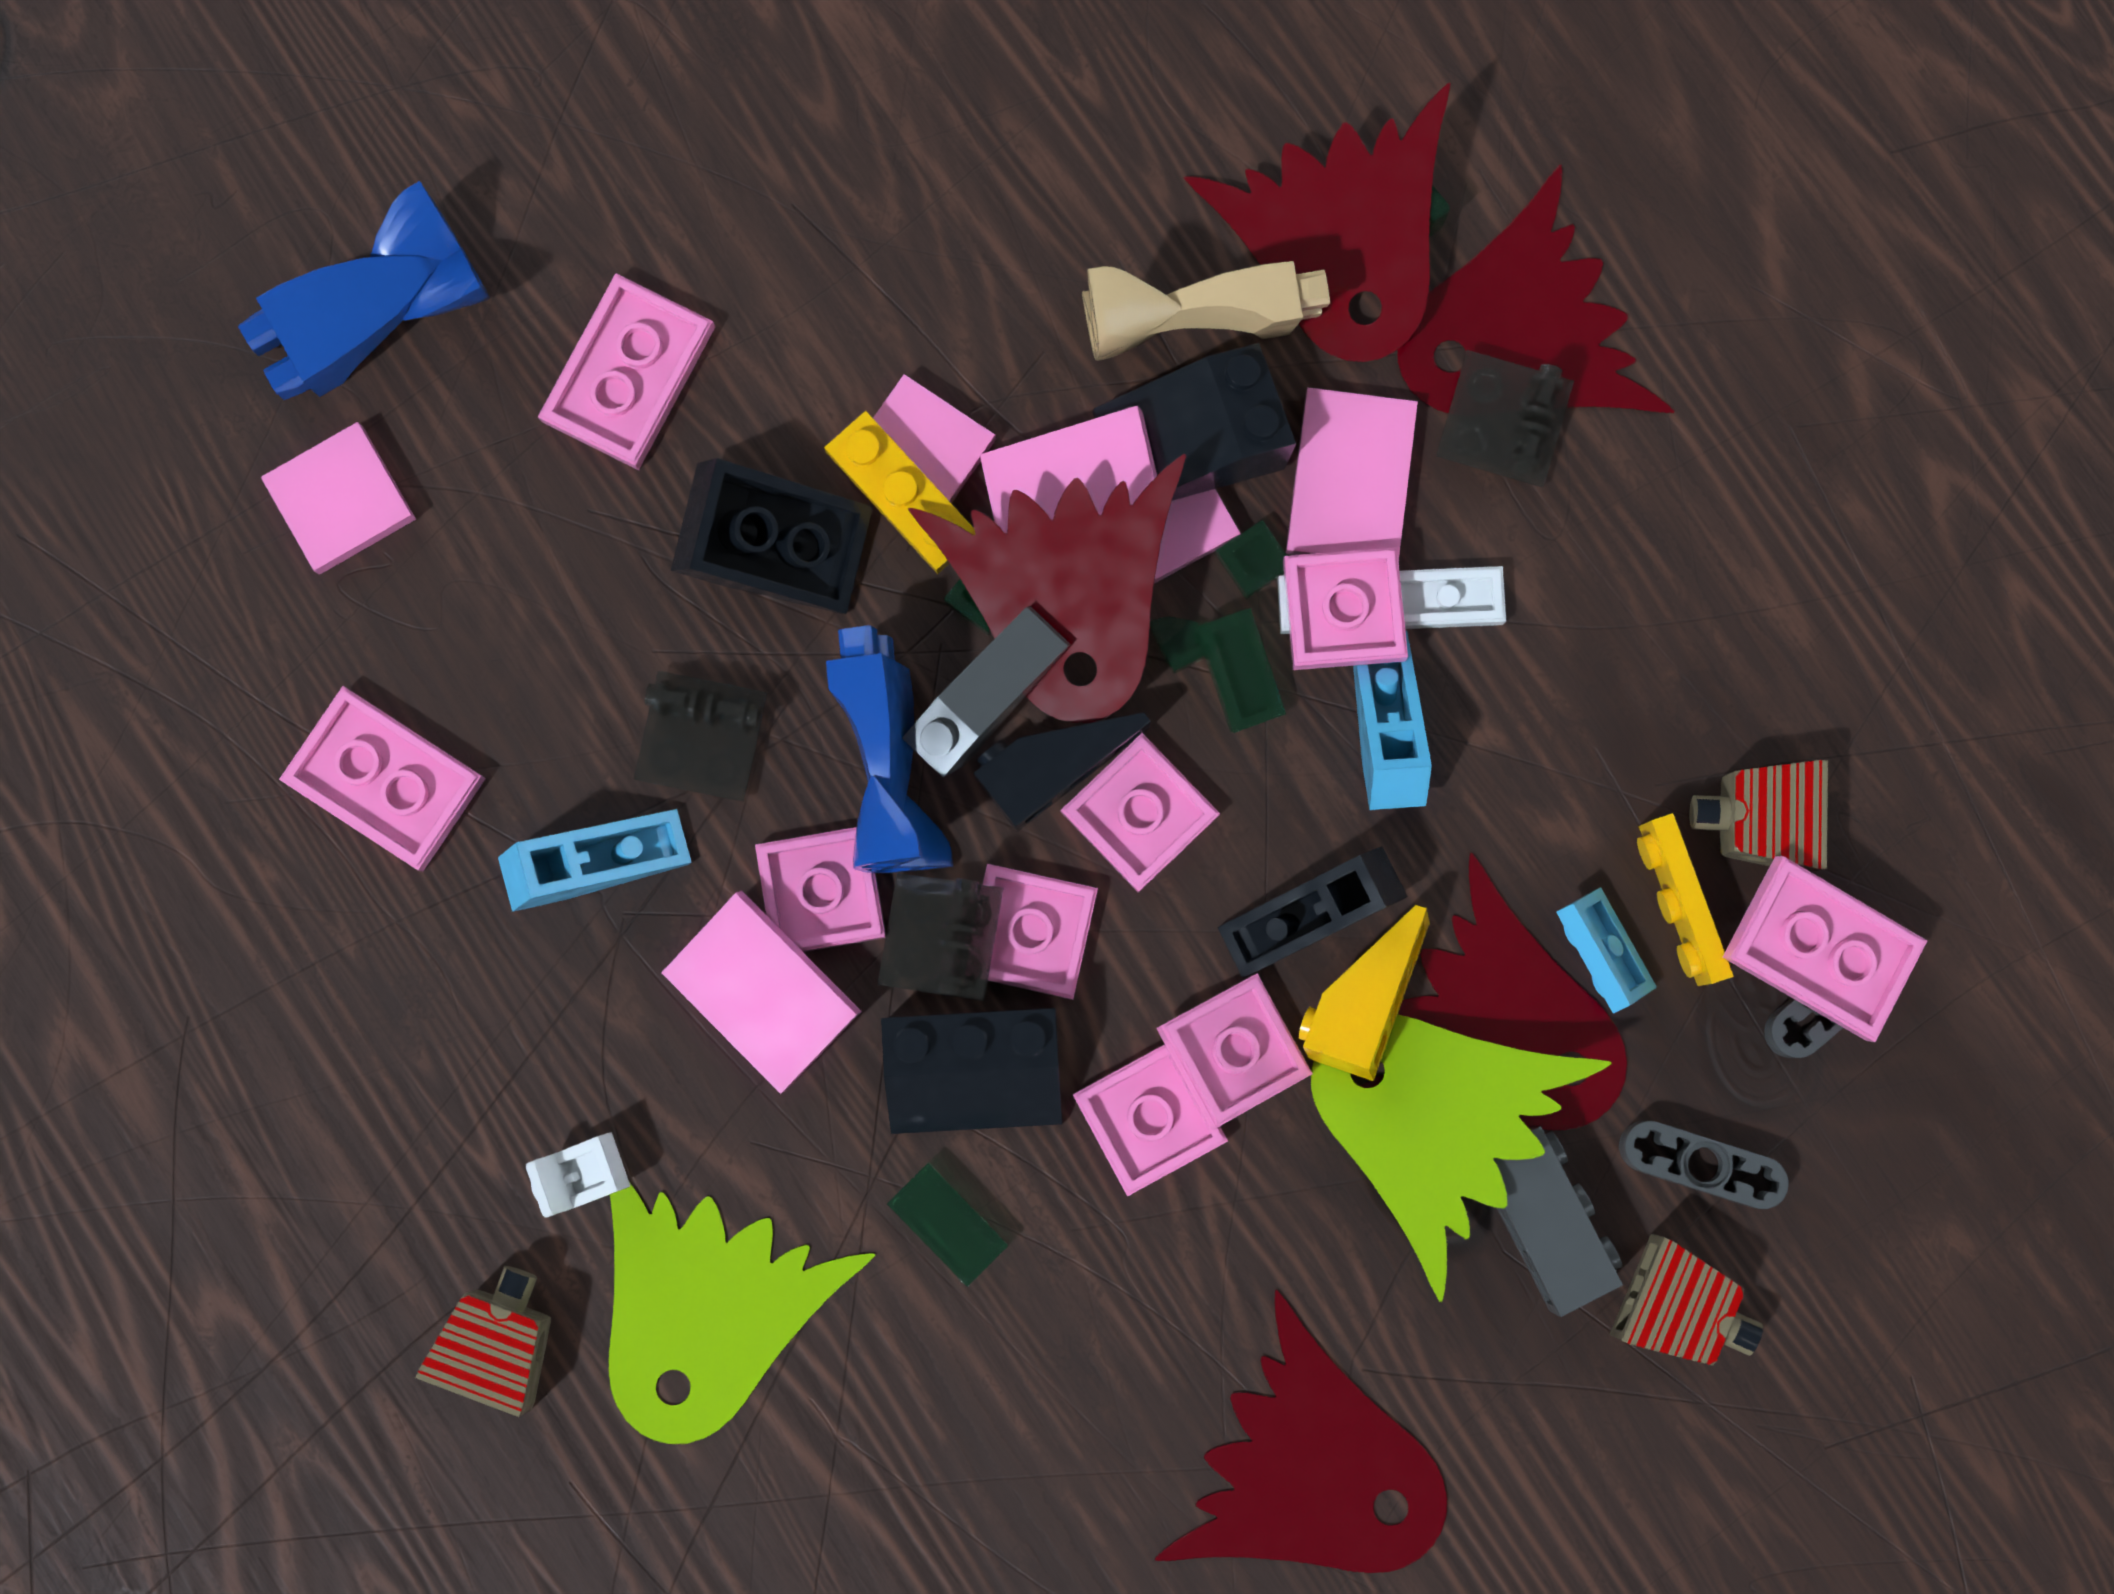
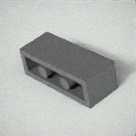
M1530 1125L1528 1128L1538 1138L1545 1153L1540 1157L1524 1160L1493 1158L1500 1170L1507 1192V1207L1504 1209L1497 1208L1549 1311L1562 1317L1623 1286L1616 1272L1623 1265L1610 1239L1606 1235L1599 1238L1592 1226L1589 1217L1595 1215V1210L1587 1193L1579 1183L1572 1186L1561 1165L1567 1163L1568 1158L1559 1139L1552 1131L1545 1134L1541 1126Z

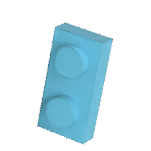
M1601 887L1556 912L1564 925L1567 939L1577 948L1592 975L1595 989L1605 998L1612 1013L1632 1005L1657 988Z

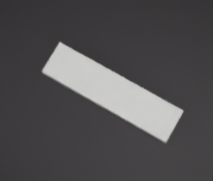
M1503 566L1399 571L1405 629L1503 625L1506 622ZM1279 576L1277 582L1280 634H1290L1285 577Z

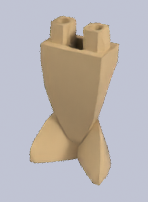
M1294 261L1264 264L1222 273L1167 295L1124 270L1102 266L1087 270L1089 291H1082L1089 337L1096 361L1123 354L1143 344L1160 332L1175 329H1229L1253 333L1262 339L1286 336L1292 333L1301 320L1320 317L1322 308L1328 307L1330 304L1325 270L1296 274Z

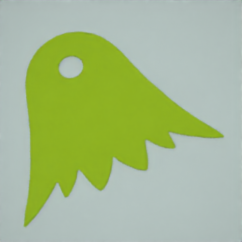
M1397 1015L1381 1059L1385 1074L1377 1086L1372 1088L1360 1087L1354 1083L1350 1073L1314 1061L1311 1069L1313 1073L1311 1075V1090L1322 1120L1333 1136L1362 1169L1397 1219L1420 1260L1439 1302H1442L1447 1277L1445 1226H1448L1464 1239L1470 1237L1469 1219L1461 1197H1467L1495 1208H1506L1507 1192L1505 1184L1493 1158L1524 1160L1540 1157L1545 1153L1538 1138L1523 1123L1519 1116H1539L1560 1111L1561 1105L1544 1095L1542 1091L1558 1088L1587 1078L1610 1066V1061L1562 1057L1519 1050L1474 1039L1418 1019Z
M630 1183L631 1187L610 1194L614 1232V1304L609 1347L611 1391L615 1403L625 1420L640 1434L654 1441L666 1444H688L710 1436L720 1430L734 1417L780 1352L807 1320L844 1283L875 1257V1254L847 1256L803 1270L810 1250L809 1245H803L788 1251L771 1263L773 1226L770 1218L752 1223L726 1243L723 1222L717 1205L711 1197L706 1196L693 1210L683 1227L678 1229L673 1207L665 1193L660 1192L658 1194L652 1214H649L642 1199ZM669 1370H678L684 1373L690 1382V1393L687 1399L677 1405L664 1403L658 1397L656 1391L659 1377Z

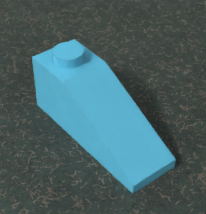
M1407 631L1408 658L1405 662L1353 666L1362 767L1369 810L1420 807L1427 804L1432 764Z
M677 809L516 842L498 857L512 912L571 899L692 863Z

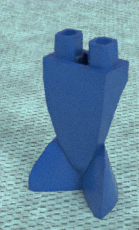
M419 181L406 188L391 204L376 235L370 257L322 267L272 288L256 297L262 309L238 325V328L247 344L258 356L263 355L280 344L284 347L288 356L263 369L273 390L283 400L302 394L309 389L321 397L342 385L354 369L403 320L444 314L482 303L490 299L449 224L428 191Z
M868 625L838 630L841 659L826 661L828 689L845 711L861 752L868 781L856 828L853 867L855 870L867 873H897L953 867L952 849L949 841L939 827L906 795L910 780L913 748L902 737L914 725V699L910 669L895 661L893 638L888 635H877L875 627Z

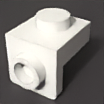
M612 1132L594 1137L526 1164L533 1195L538 1201L542 1215L546 1218L631 1187Z

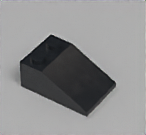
M1259 343L1207 356L1093 409L1094 419L1134 406H1138L1142 410L1157 475L1175 459L1186 454L1183 470L1172 501L1285 470L1296 445Z
M719 458L697 463L670 571L737 590L839 614H847L873 506Z

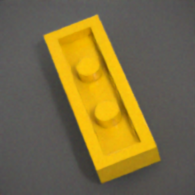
M864 411L824 447L830 458L937 574L950 563L935 542L917 523L908 508L919 509L939 516L975 535L972 525L867 411Z
M1671 813L1640 825L1639 829L1642 837L1637 839L1638 850L1647 869H1655L1662 888L1661 891L1657 892L1658 904L1665 920L1669 924L1674 923L1682 944L1677 946V955L1683 971L1687 977L1695 978L1697 986L1714 984L1734 977L1728 960L1722 958L1725 951L1674 814Z

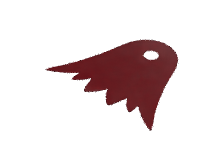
M1450 83L1442 87L1426 104L1402 140L1399 138L1395 120L1390 118L1383 126L1376 140L1372 155L1366 149L1355 129L1348 122H1344L1337 130L1332 141L1326 167H1323L1315 157L1297 145L1291 143L1283 145L1281 157L1282 186L1280 187L1266 175L1252 169L1245 170L1251 193L1210 179L1191 176L1184 177V180L1230 225L1260 265L1294 261L1296 274L1325 270L1330 304L1328 307L1322 308L1320 317L1303 319L1299 322V326L1319 348L1332 356L1356 362L1381 359L1403 346L1411 338L1423 318L1430 283L1429 229L1433 172L1441 125L1449 97ZM1363 291H1369L1377 295L1382 306L1378 319L1368 325L1356 323L1349 314L1351 299Z
M1561 164L1547 178L1525 208L1498 236L1462 268L1429 292L1425 313L1418 328L1411 338L1397 350L1398 365L1407 386L1422 402L1434 409L1460 416H1487L1523 410L1570 407H1610L1674 413V410L1657 395L1616 373L1617 370L1636 363L1634 357L1617 349L1599 346L1602 341L1620 329L1628 320V315L1619 309L1598 303L1583 302L1592 291L1602 272L1603 260L1585 258L1565 262L1560 261L1568 250L1575 231V226L1571 224L1551 232L1561 193ZM1455 341L1464 347L1467 359L1465 365L1460 370L1445 372L1436 365L1434 352L1442 342Z
M1186 454L1178 457L1163 469L1142 491L1133 505H1130L1127 484L1125 481H1121L1110 494L1102 515H1099L1087 488L1079 478H1074L1066 487L1055 510L1053 520L1027 494L1019 490H1013L1009 501L1007 533H1004L991 518L977 510L971 511L975 535L962 527L939 516L919 509L908 508L917 523L935 542L962 580L994 638L1027 606H1031L1071 644L1026 695L1030 702L1044 713L1058 720L1072 723L1094 722L1104 719L1121 709L1138 687L1146 664L1152 594L1161 540L1172 498L1183 470ZM1084 652L1095 660L1097 674L1090 684L1077 686L1066 678L1064 664L1073 653Z
M1470 853L1469 885L1476 925L1457 915L1452 917L1455 936L1465 955L1461 956L1438 949H1422L1420 952L1422 965L1433 989L1439 996H1422L1402 1000L1397 1015L1418 1019L1474 1039L1519 1050L1560 1056L1566 1052H1576L1587 1059L1610 1061V1066L1587 1077L1578 1085H1564L1542 1091L1544 1095L1561 1105L1560 1111L1539 1116H1519L1527 1127L1530 1125L1541 1126L1543 1130H1570L1585 1126L1598 1120L1613 1106L1620 1096L1627 1070V1058L1622 1037L1610 1016L1597 1001L1548 955L1521 924L1496 890L1473 853ZM1384 1074L1376 1077L1374 1081L1370 1080L1362 1084L1360 1087L1372 1088L1377 1086L1382 1081Z
M1275 1290V1318L1286 1365L1266 1356L1261 1357V1365L1265 1378L1276 1397L1243 1392L1231 1394V1403L1236 1417L1252 1441L1236 1442L1213 1448L1204 1454V1459L1214 1471L1234 1487V1490L1213 1493L1198 1500L1195 1504L1196 1507L1217 1516V1519L1201 1525L1174 1541L1155 1557V1561L1244 1557L1308 1563L1363 1573L1391 1572L1404 1568L1421 1559L1434 1546L1442 1532L1447 1512V1494L1442 1475L1426 1449L1411 1434L1374 1404L1336 1366L1309 1334L1279 1291ZM1396 1490L1406 1498L1408 1513L1399 1524L1386 1525L1375 1516L1374 1501L1381 1492Z

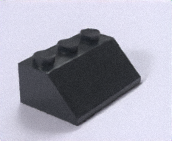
M1055 1008L881 1018L884 1082L891 1134L1062 1124Z

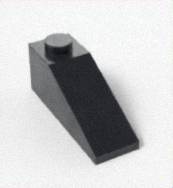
M1143 712L1020 737L1009 746L1004 740H1001L991 746L977 759L981 767L974 772V776L983 790L1018 832L1129 746L1141 733L1144 734L1148 731L1151 721Z
M1383 846L1363 853L1217 928L1242 978H1245L1408 896Z

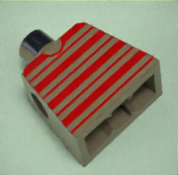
M1828 760L1745 769L1725 775L1721 781V796L1693 795L1689 810L1690 826L1692 829L1720 830V853L1724 857L1770 867L1775 856H1784L1812 873L1827 869Z
M1651 1234L1609 1335L1630 1345L1714 1365L1718 1360L1723 1345L1748 1356L1752 1355L1761 1340L1763 1324L1737 1312L1744 1296V1288L1674 1241Z
M504 1266L494 1295L478 1289L465 1293L420 1366L416 1379L517 1417L532 1410L536 1399L551 1324L550 1316L526 1307L537 1276L515 1267Z

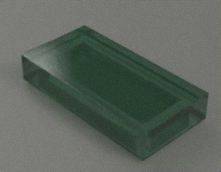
M1244 608L1194 626L1230 732L1236 733L1286 715L1251 608Z
M927 1163L887 1203L967 1287L1009 1246L930 1163Z

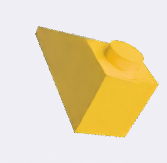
M1415 905L1322 993L1317 1009L1313 1007L1307 1009L1301 1023L1299 1039L1305 1041L1303 1048L1308 1059L1374 1081L1430 925L1427 908Z

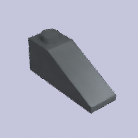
M1027 606L933 701L902 739L942 777L964 767L1071 644L1031 606Z

